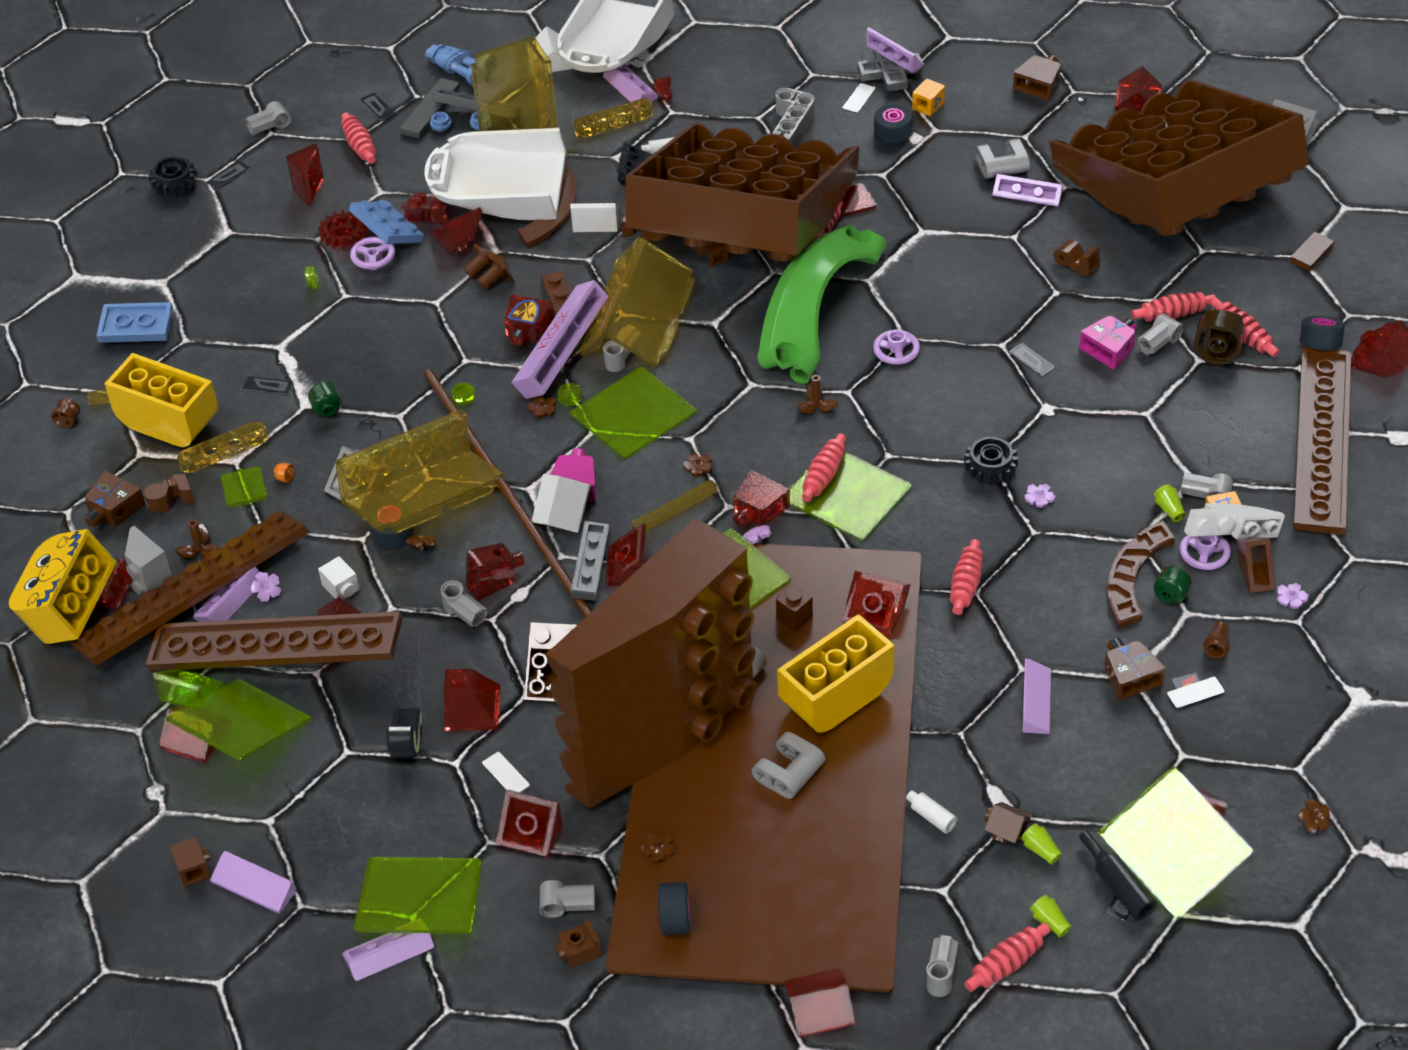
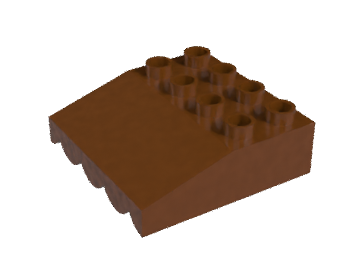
M1192 79L1186 80L1179 87L1175 98L1167 93L1152 95L1144 103L1140 113L1130 108L1118 110L1110 117L1105 129L1096 124H1087L1076 131L1070 144L1061 140L1049 141L1053 166L1110 211L1128 217L1132 224H1145L1157 230L1158 234L1165 236L1183 231L1184 223L1194 218L1203 219L1218 215L1221 211L1220 206L1230 201L1242 202L1256 196V189L1262 186L1287 183L1292 179V172L1309 165L1302 114Z
M694 122L626 175L625 227L642 230V237L650 240H661L669 235L684 237V244L692 247L707 246L712 241L726 244V250L734 254L750 253L754 248L769 251V257L773 260H793L829 224L858 173L859 146L848 147L837 155L826 142L808 140L795 149L791 141L780 134L771 133L764 135L755 143L751 136L742 129L729 127L723 129L714 137L705 125Z
M695 517L546 653L549 665L559 677L551 683L550 689L553 699L563 712L556 718V729L563 742L568 746L560 754L562 766L572 779L565 786V792L587 807H593L688 753L700 740L704 743L710 742L721 729L723 717L734 707L738 709L745 708L753 699L757 690V682L753 680L752 668L756 650L751 646V627L754 622V614L750 611L749 592L753 579L748 575L746 547Z

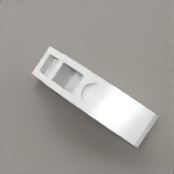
M1206 503L1204 509L1190 510L1184 532L1189 537L1232 535L1236 539L1275 538L1279 535L1285 515L1281 512L1247 505Z

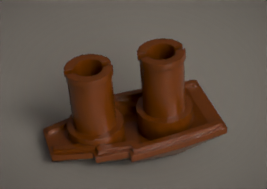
M473 245L477 256L463 267V270L470 278L473 279L487 265L490 268L477 279L478 283L485 290H488L500 277L505 278L511 284L515 283L510 267L503 256L497 255L482 246Z

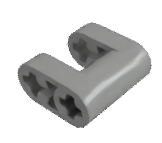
M1019 138L1007 140L1008 155L994 157L988 144L975 147L976 161L985 179L996 178L997 174L1012 175L1029 171V158Z
M785 732L776 741V748L783 756L792 760V762L786 769H783L770 760L762 758L752 768V774L764 786L785 798L791 799L825 762V756L813 744L791 732Z

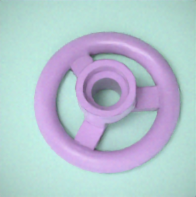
M368 237L360 240L352 247L350 252V258L356 266L370 270H377L386 266L395 256L394 245L386 244L379 237ZM368 244H382L378 247H363ZM388 250V255L383 259L382 252ZM357 253L364 254L365 262L358 259Z
M890 330L880 334L875 339L873 350L881 361L888 364L901 365L914 360L918 356L920 343L913 334L907 331ZM912 343V352L903 357L902 351L904 347ZM880 347L890 349L895 354V358L885 355Z
M1187 535L1181 541L1180 554L1187 564L1196 569L1214 570L1228 562L1231 556V548L1228 541L1221 535L1192 537ZM1188 544L1197 549L1200 555L1199 561L1189 555L1187 551ZM1223 551V555L1219 560L1207 563L1208 557L1214 552Z

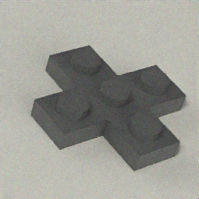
M873 50L875 59L857 62V70L861 81H872L882 78L887 91L908 88L906 75L924 72V64L919 53L913 54L920 60L922 67L914 73H911Z

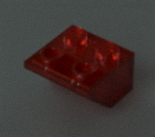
M1402 320L1394 323L1388 322L1378 329L1364 332L1356 349L1353 351L1351 368L1383 378L1403 371L1408 362V327Z

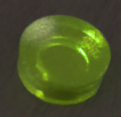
M315 265L306 267L305 278L310 289L319 288V276Z
M458 383L451 389L453 402L458 405H467L473 402L475 399L473 385Z
M567 383L558 389V400L564 405H575L582 399L581 388L577 384Z

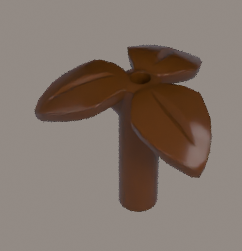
M813 375L806 391V398L810 402H800L797 405V409L803 413H814L815 408L818 407L821 412H827L837 407L838 402L833 399L822 400L821 377Z
M192 519L188 522V527L193 545H183L177 548L175 553L183 558H194L198 552H201L202 558H205L209 552L219 548L213 544L206 545L210 541V534L207 528L202 523L198 524L197 520Z

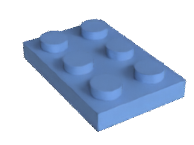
M388 201L351 202L349 211L386 244L422 242L424 234L417 229L415 224L410 223L402 213L394 209Z
M172 302L104 304L96 335L98 343L167 341L173 313Z

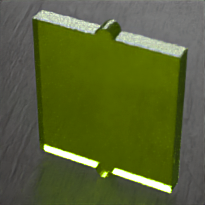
M260 466L244 470L238 469L235 472L220 475L228 508L243 504L250 505L252 502L268 499Z

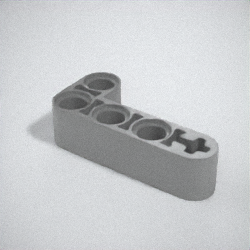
M781 88L776 91L775 96L776 113L782 116V119L772 133L786 137L796 147L815 117V98L810 93L790 88Z

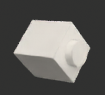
M340 556L318 568L322 586L338 603L360 590L356 573Z

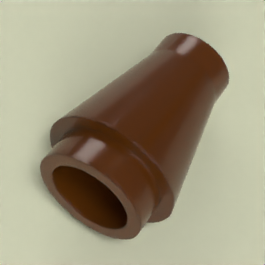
M1216 622L1203 643L1205 653L1211 658L1220 659L1230 650L1229 626L1225 622Z

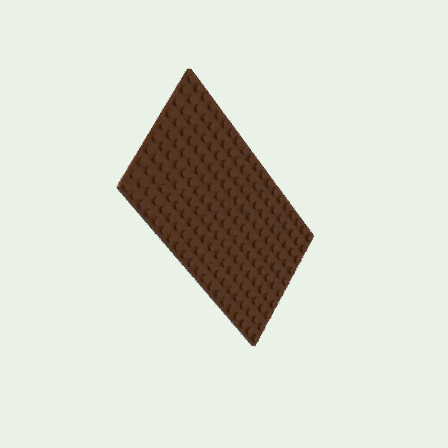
M739 543L747 548L748 575L753 579L749 592L750 611L754 614V622L751 627V646L759 649L765 655L767 664L753 678L757 682V690L751 702L743 709L734 707L723 717L721 729L714 739L708 743L700 740L684 756L633 784L605 964L606 971L612 974L889 993L893 990L921 554L919 552ZM792 584L813 597V617L796 632L776 619V598L781 591L787 590ZM859 614L895 645L893 676L887 687L878 697L831 730L818 733L779 698L777 669ZM785 732H791L813 744L825 756V762L791 799L785 798L764 786L752 774V768L762 758L770 760L783 769H786L792 762V760L783 756L776 748V741ZM653 832L658 836V839L661 834H669L673 838L671 844L674 847L675 853L672 857H665L664 861L652 862L651 857L647 858L641 853V845L646 844L645 840L648 838V834ZM686 882L690 905V933L662 935L659 920L658 886L660 883Z

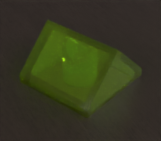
M182 669L153 673V681L160 701L205 715L224 687V682Z

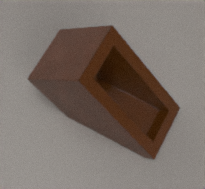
M1256 537L1236 540L1239 567L1249 593L1276 590L1270 538Z

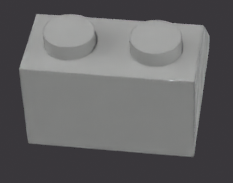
M135 526L131 527L125 551V558L128 564L126 570L132 577L133 583H131L133 590L141 596L148 590H156L172 575L165 551Z

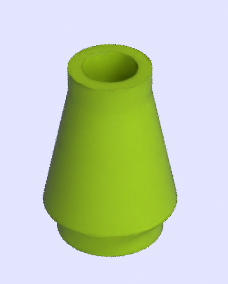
M1166 484L1154 492L1155 503L1174 523L1186 517L1176 488Z
M1035 823L1021 837L1025 842L1024 846L1045 859L1050 865L1054 864L1062 856V852L1058 849L1044 826L1040 827Z
M1044 895L1031 906L1030 911L1033 913V918L1041 924L1046 923L1050 930L1059 938L1067 934L1072 928L1054 898L1050 899L1047 895Z

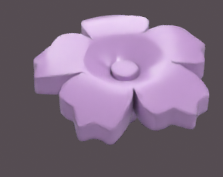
M1031 484L1028 485L1027 494L1024 495V498L1029 504H1035L1036 507L1043 508L1048 503L1054 501L1055 495H1053V492H1050V486L1047 484L1039 485L1038 488Z
M763 525L750 529L742 537L743 542L748 541L751 544H761L763 542L762 539L770 537V526Z
M262 572L255 575L257 581H253L250 589L251 593H258L257 598L261 602H268L269 597L275 598L280 596L281 589L278 587L280 583L278 576L272 574L268 578V573Z
M1297 583L1289 584L1288 588L1281 584L1277 588V601L1285 607L1289 605L1291 609H1298L1302 606V603L1308 601L1309 594H1306L1305 591H1300L1301 585Z

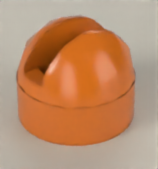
M279 463L273 470L275 478L281 482L289 483L294 476V466L289 463Z

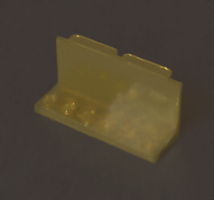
M534 36L475 54L476 64H471L475 100L479 107L477 108L479 131L558 128L551 60Z
M638 236L616 260L604 290L609 297L590 324L579 353L587 358L592 351L597 352L603 340L609 337L655 367L659 358L662 359L667 354L680 322L679 316L686 306L695 279H690L692 270L641 236Z
M461 409L335 460L341 503L376 530L380 531L392 526V530L396 533L438 516L441 513V506L446 505L447 508L452 510L490 494L494 490V481L504 478L503 472L470 450L466 413Z

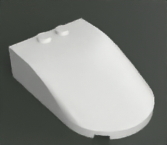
M580 0L561 29L557 39L561 59L569 67L583 72H603L625 64L652 46L662 36L675 15L673 1L659 0L654 8L616 0Z
M560 128L462 133L447 139L448 143L440 149L437 147L430 154L426 162L425 178L432 194L443 202L503 218L517 220L557 219L567 152Z

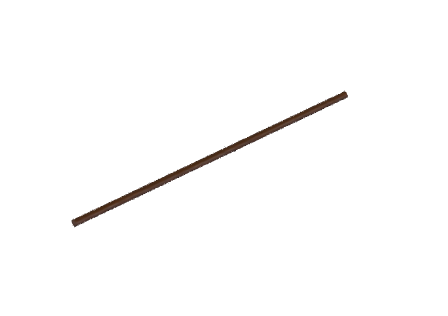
M431 369L424 372L425 378L570 596L572 580ZM571 598L584 618L592 612L584 599Z

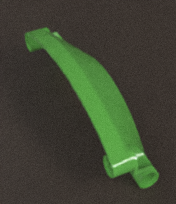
M848 225L817 238L791 261L778 281L765 316L758 352V362L762 368L769 369L779 366L781 369L793 367L790 371V376L795 382L799 384H807L821 358L818 318L821 299L828 281L842 265L849 261H864L874 265L877 264L887 246V242L882 236L869 229L858 232L854 226Z

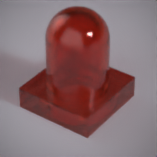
M667 76L654 80L653 91L655 93L658 92L663 101H670L673 96L670 89L671 77Z

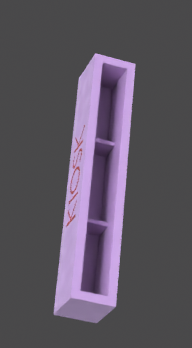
M595 280L576 285L511 382L526 399L545 394L609 297Z

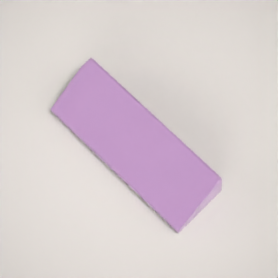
M867 28L868 47L911 73L922 67V63L915 54L873 29Z
M625 64L604 71L603 77L635 107H641L658 98V95Z
M997 174L992 195L1058 207L1063 194V185Z
M256 567L250 569L217 590L194 614L193 618L199 622L228 620L253 594L251 593L250 586L253 581H257L255 575L259 573Z
M1025 659L1022 733L1049 734L1051 668L1030 659Z
M224 851L211 877L212 883L278 914L281 913L295 894L293 883L290 880L227 851Z
M417 920L344 951L342 954L353 978L358 981L432 949L434 944L428 928L422 920Z

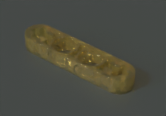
M638 99L580 117L574 121L575 135L585 138L647 119L653 114L652 102L648 99ZM620 114H628L627 116H618Z
M251 422L181 451L177 456L180 470L185 473L195 472L264 443L267 440L265 425L261 422ZM232 440H239V443L235 445L228 444ZM210 449L217 450L214 454H206Z

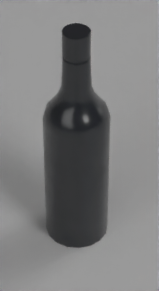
M1088 831L1081 833L1079 839L1094 856L1096 872L1134 919L1138 921L1143 920L1152 914L1158 902L1120 856L1104 850Z

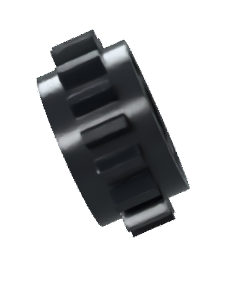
M170 156L159 160L153 166V169L150 170L148 177L152 189L157 190L158 194L166 197H178L188 193L193 188V185L197 183L196 178H198L194 163H189V160L183 157Z
M984 437L973 441L972 446L967 447L964 454L965 471H970L971 478L973 477L978 482L984 484H998L1009 480L1010 474H1015L1016 467H1018L1017 450H1012L1011 443L1009 444L1004 439L998 437Z

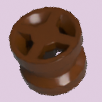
M61 398L56 405L57 408L51 413V419L60 427L70 428L73 426L75 418L79 415L81 409L75 401L69 398Z

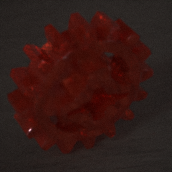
M342 210L340 214L334 211L332 217L326 215V221H320L321 226L318 227L321 242H325L327 247L332 245L333 249H336L338 246H341L342 250H345L346 246L352 248L354 243L365 239L366 233H368L367 226L350 211L345 213V210Z

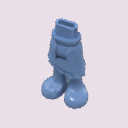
M433 44L425 52V56L430 58L432 63L443 68L448 74H454L455 72L466 78L470 85L475 87L481 86L484 83V77L490 78L495 69L496 59L490 53H484L479 60H476L470 51L443 44L438 46Z

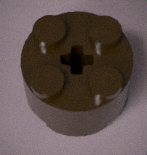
M1209 309L1200 318L1194 338V349L1196 352L1198 351L1205 362L1214 365L1228 364V361L1239 357L1246 331L1242 316L1227 310Z

